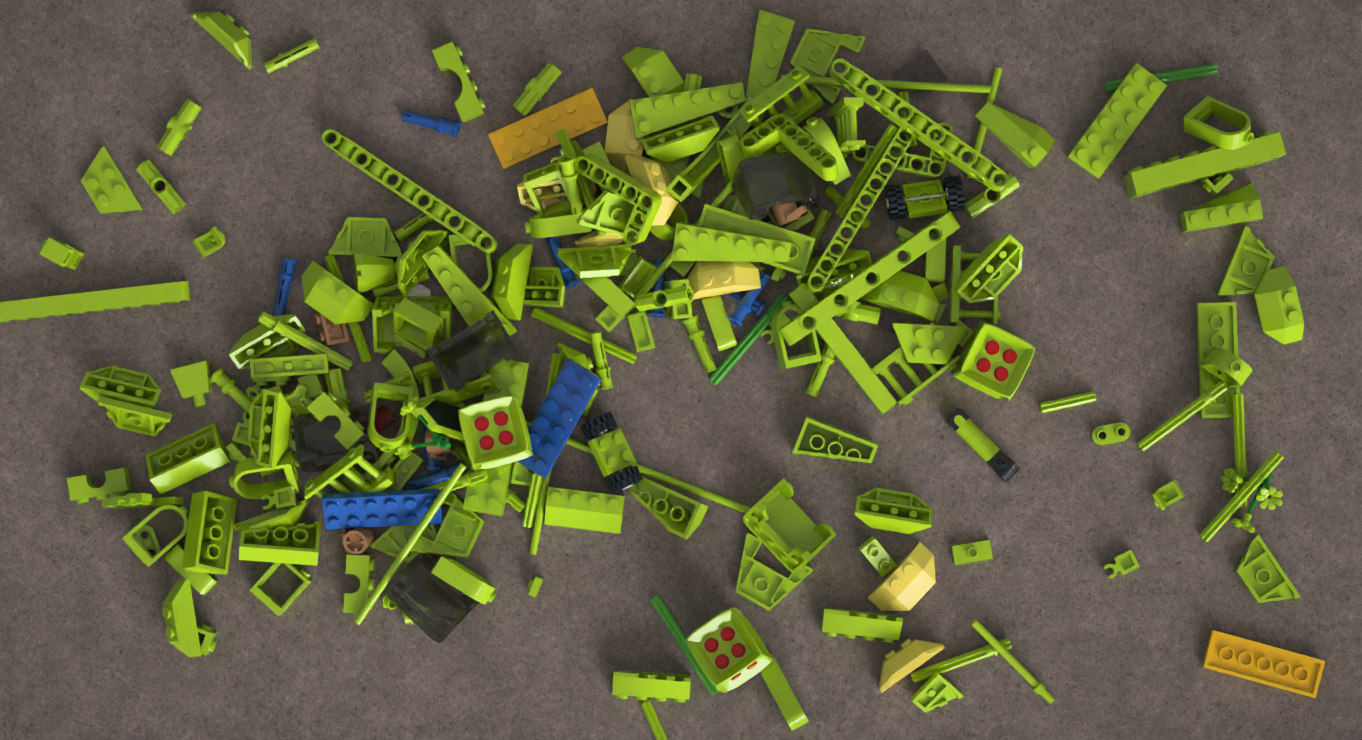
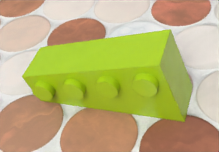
M806 415L792 453L872 463L879 445L875 441Z
M315 521L314 524L309 525L299 523L293 527L282 525L277 526L276 529H267L266 527L241 530L239 560L317 566L321 521Z

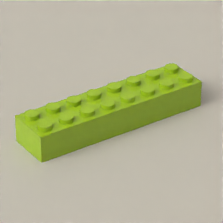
M1272 130L1256 136V139L1253 136L1249 144L1238 149H1218L1217 146H1213L1201 151V154H1199V151H1194L1183 156L1182 159L1180 156L1169 158V160L1164 161V164L1161 161H1157L1146 166L1145 169H1143V166L1132 168L1123 177L1129 199L1278 159L1286 155L1280 132L1273 133Z
M491 357L488 375L492 374L498 389L484 393L483 401L502 396L517 395L523 410L530 364ZM471 463L470 471H473V472H474V471H477V470H474V469L472 468V463ZM513 463L486 469L488 473L486 480L478 482L475 486H467L463 509L503 517Z

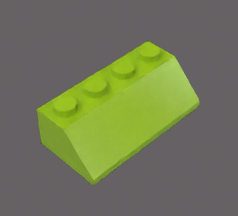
M215 423L145 455L150 481L160 494L230 462V457L227 454L228 450Z
M549 486L544 524L621 534L625 496Z
M209 491L192 493L182 569L197 573L228 574L233 537L232 525L235 522L237 499Z

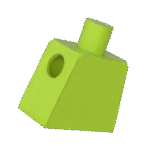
M202 361L170 370L182 398H193L195 408L205 406L204 394L212 392L210 361Z

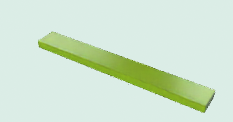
M804 282L788 294L801 312H804L818 302ZM806 317V319L811 324V319L809 317ZM832 318L815 329L881 414L887 412L897 403Z

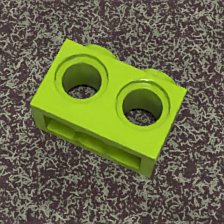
M689 279L664 282L665 290L689 285ZM691 302L666 307L668 320L692 318Z

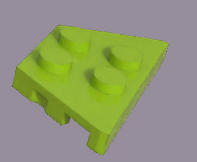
M105 146L101 147L81 179V183L101 214L142 210L141 204Z
M605 190L576 222L579 225L623 237V232L634 209V205L616 194ZM633 232V236H634V238L636 239V238H637L636 233Z
M347 217L342 230L339 231L336 237V241L328 251L329 255L352 256L354 253L378 257H399L402 255V251L386 218Z
M1247 226L1242 230L1218 290V296L1255 293L1265 271L1269 270L1272 266L1275 256L1264 247V244L1252 234L1251 229Z
M632 245L558 249L557 255L580 278L617 276L621 273L631 254Z
M892 323V328L897 335V340L908 363L947 364L966 331L965 326Z
M100 396L97 402L99 406L106 407L107 416L113 420L117 428L156 437L173 416L172 413L155 410L148 406H139L131 402H122Z
M428 524L421 536L434 541L437 536L435 524ZM418 525L392 526L373 542L370 547L392 557H397ZM409 552L404 561L407 563L411 562L420 552Z
M1258 534L1255 535L1235 570L1257 603L1301 597Z

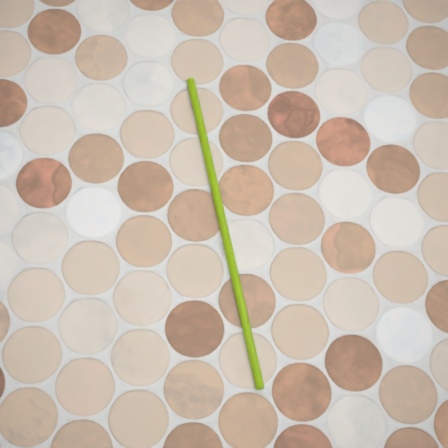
M526 421L527 427H530L532 423ZM570 437L566 442L567 445L593 454L590 446L586 443ZM635 463L627 467L637 466L642 474L740 512L747 513L751 509L749 506Z

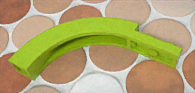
M750 96V97L748 98V100L743 104L742 107H744L746 104H748V103H749L750 101H752L754 98H753L752 96ZM737 112L695 161L677 175L667 187V191L680 202L687 198L720 164L716 142L732 135H736L740 141L753 122L748 123Z
M393 349L382 364L390 371L394 378L404 372H409L410 375L406 378L412 376L413 381L404 387L413 388L412 399L415 396L421 398L418 381L412 368L405 358L396 349ZM412 413L410 415L409 430L406 435L410 437V442L414 441L420 425V419L416 418ZM404 416L396 438L403 432ZM392 449L390 452H384L373 466L378 471H381L385 465L390 466L396 459L394 456L395 449ZM366 472L363 476L368 481L374 478L369 472Z

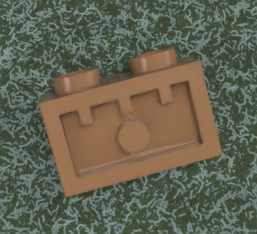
M314 310L313 320L315 325L318 326L317 339L319 343L327 347L349 342L346 324L336 325Z

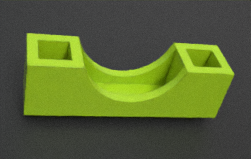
M452 41L432 50L440 70L453 72L462 81V92L455 102V106L463 123L483 115V109L486 108L482 98H477L475 92L478 91L475 81H470L467 75L471 72L467 63L463 64L460 57L463 54L459 45L455 46Z

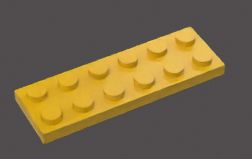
M593 88L496 130L488 134L503 169H506L560 145L556 132L561 129L566 130L571 140L607 124L608 121Z
M1211 629L1202 667L1316 698L1325 661Z

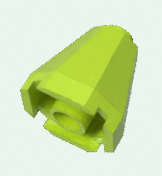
M363 253L352 254L356 292H366L395 279L396 269L393 259Z

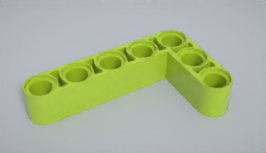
M784 114L773 115L740 139L742 155L747 160L756 159L780 142L823 180L833 181L838 177L836 158Z
M939 123L940 126L952 133V127L949 123ZM933 132L932 139L938 140V134ZM865 144L860 147L865 152L863 158L857 157L855 151L851 153V157L855 162L865 164L876 146ZM931 148L928 157L905 153L902 157V165L897 166L894 171L936 179L943 174L947 159L937 155ZM890 150L892 156H899L898 151ZM912 161H918L921 164V169H913L911 166ZM886 165L880 166V168L889 169ZM937 165L940 172L938 174L932 173L930 166Z
M592 154L576 158L574 166L578 173L634 205V209L623 232L624 242L628 245H635L645 241L661 206V195ZM632 188L635 190V195L632 193ZM648 197L651 199V205L648 202ZM641 214L644 217V222L641 220ZM633 232L636 233V236H637L636 239H635L634 236H633Z

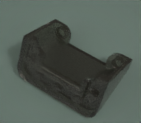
M791 151L744 159L738 164L731 185L749 220L764 218L770 206L802 201V205L806 206L807 209H814L819 207L821 201L813 170Z
M494 310L485 314L482 321L479 319L476 323L446 341L440 342V346L433 345L426 349L450 391H460L466 387L465 383L503 360L508 362L516 357L515 353L518 350Z
M370 405L356 406L352 410L353 414L349 416L353 422L357 420L365 428L362 431L365 435L349 450L334 437L341 428V422L338 417L326 418L322 423L307 413L293 417L296 457L302 471L308 473L326 471L346 456L352 448H356L360 444L364 446L363 458L370 464L379 461L378 447L370 441L367 432Z
M419 553L398 573L387 586L385 593L389 600L433 641L440 643L480 602L464 593L459 596L442 579L431 573L435 566L433 556L429 553Z

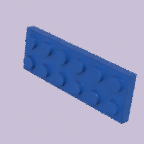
M570 358L566 360L528 429L533 456L519 460V463L543 478L548 477L602 379L601 377Z
M440 488L322 494L326 529L419 525L439 495ZM441 506L429 524H442Z

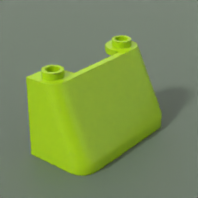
M382 295L375 300L372 308L374 352L389 354L395 346L405 347L402 345V342L399 343L394 340V324L392 323L394 319L393 308L404 299L402 295ZM407 296L406 299L444 319L443 341L434 353L439 356L451 354L453 302L451 299L445 296Z
M783 478L743 516V521L790 572L796 573L837 534L828 524L821 523L817 526L791 499L794 495L793 486Z

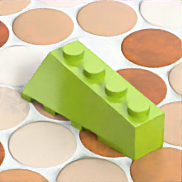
M1252 183L1179 214L1182 233L1263 219L1260 198Z
M823 607L821 631L825 632V636L836 637L838 633L844 634V638L855 639L857 635L863 636V640L875 641L876 637L883 638V642L894 643V640H899L903 618L900 615Z
M614 670L612 695H616L617 699H628V696H635L636 700H647V697H654L655 701H666V698L674 699V702L684 703L685 699L689 700L691 674Z

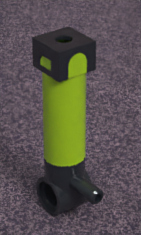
M958 408L944 422L1007 483L1020 468L969 419L970 417L961 408Z

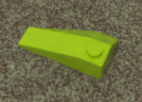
M989 102L975 115L994 136L1029 168L1037 166L1049 152L1055 141L1041 126Z
M643 476V480L638 483L637 488L636 484L629 487L628 492L645 506L669 532L684 539H688L701 524L709 507Z

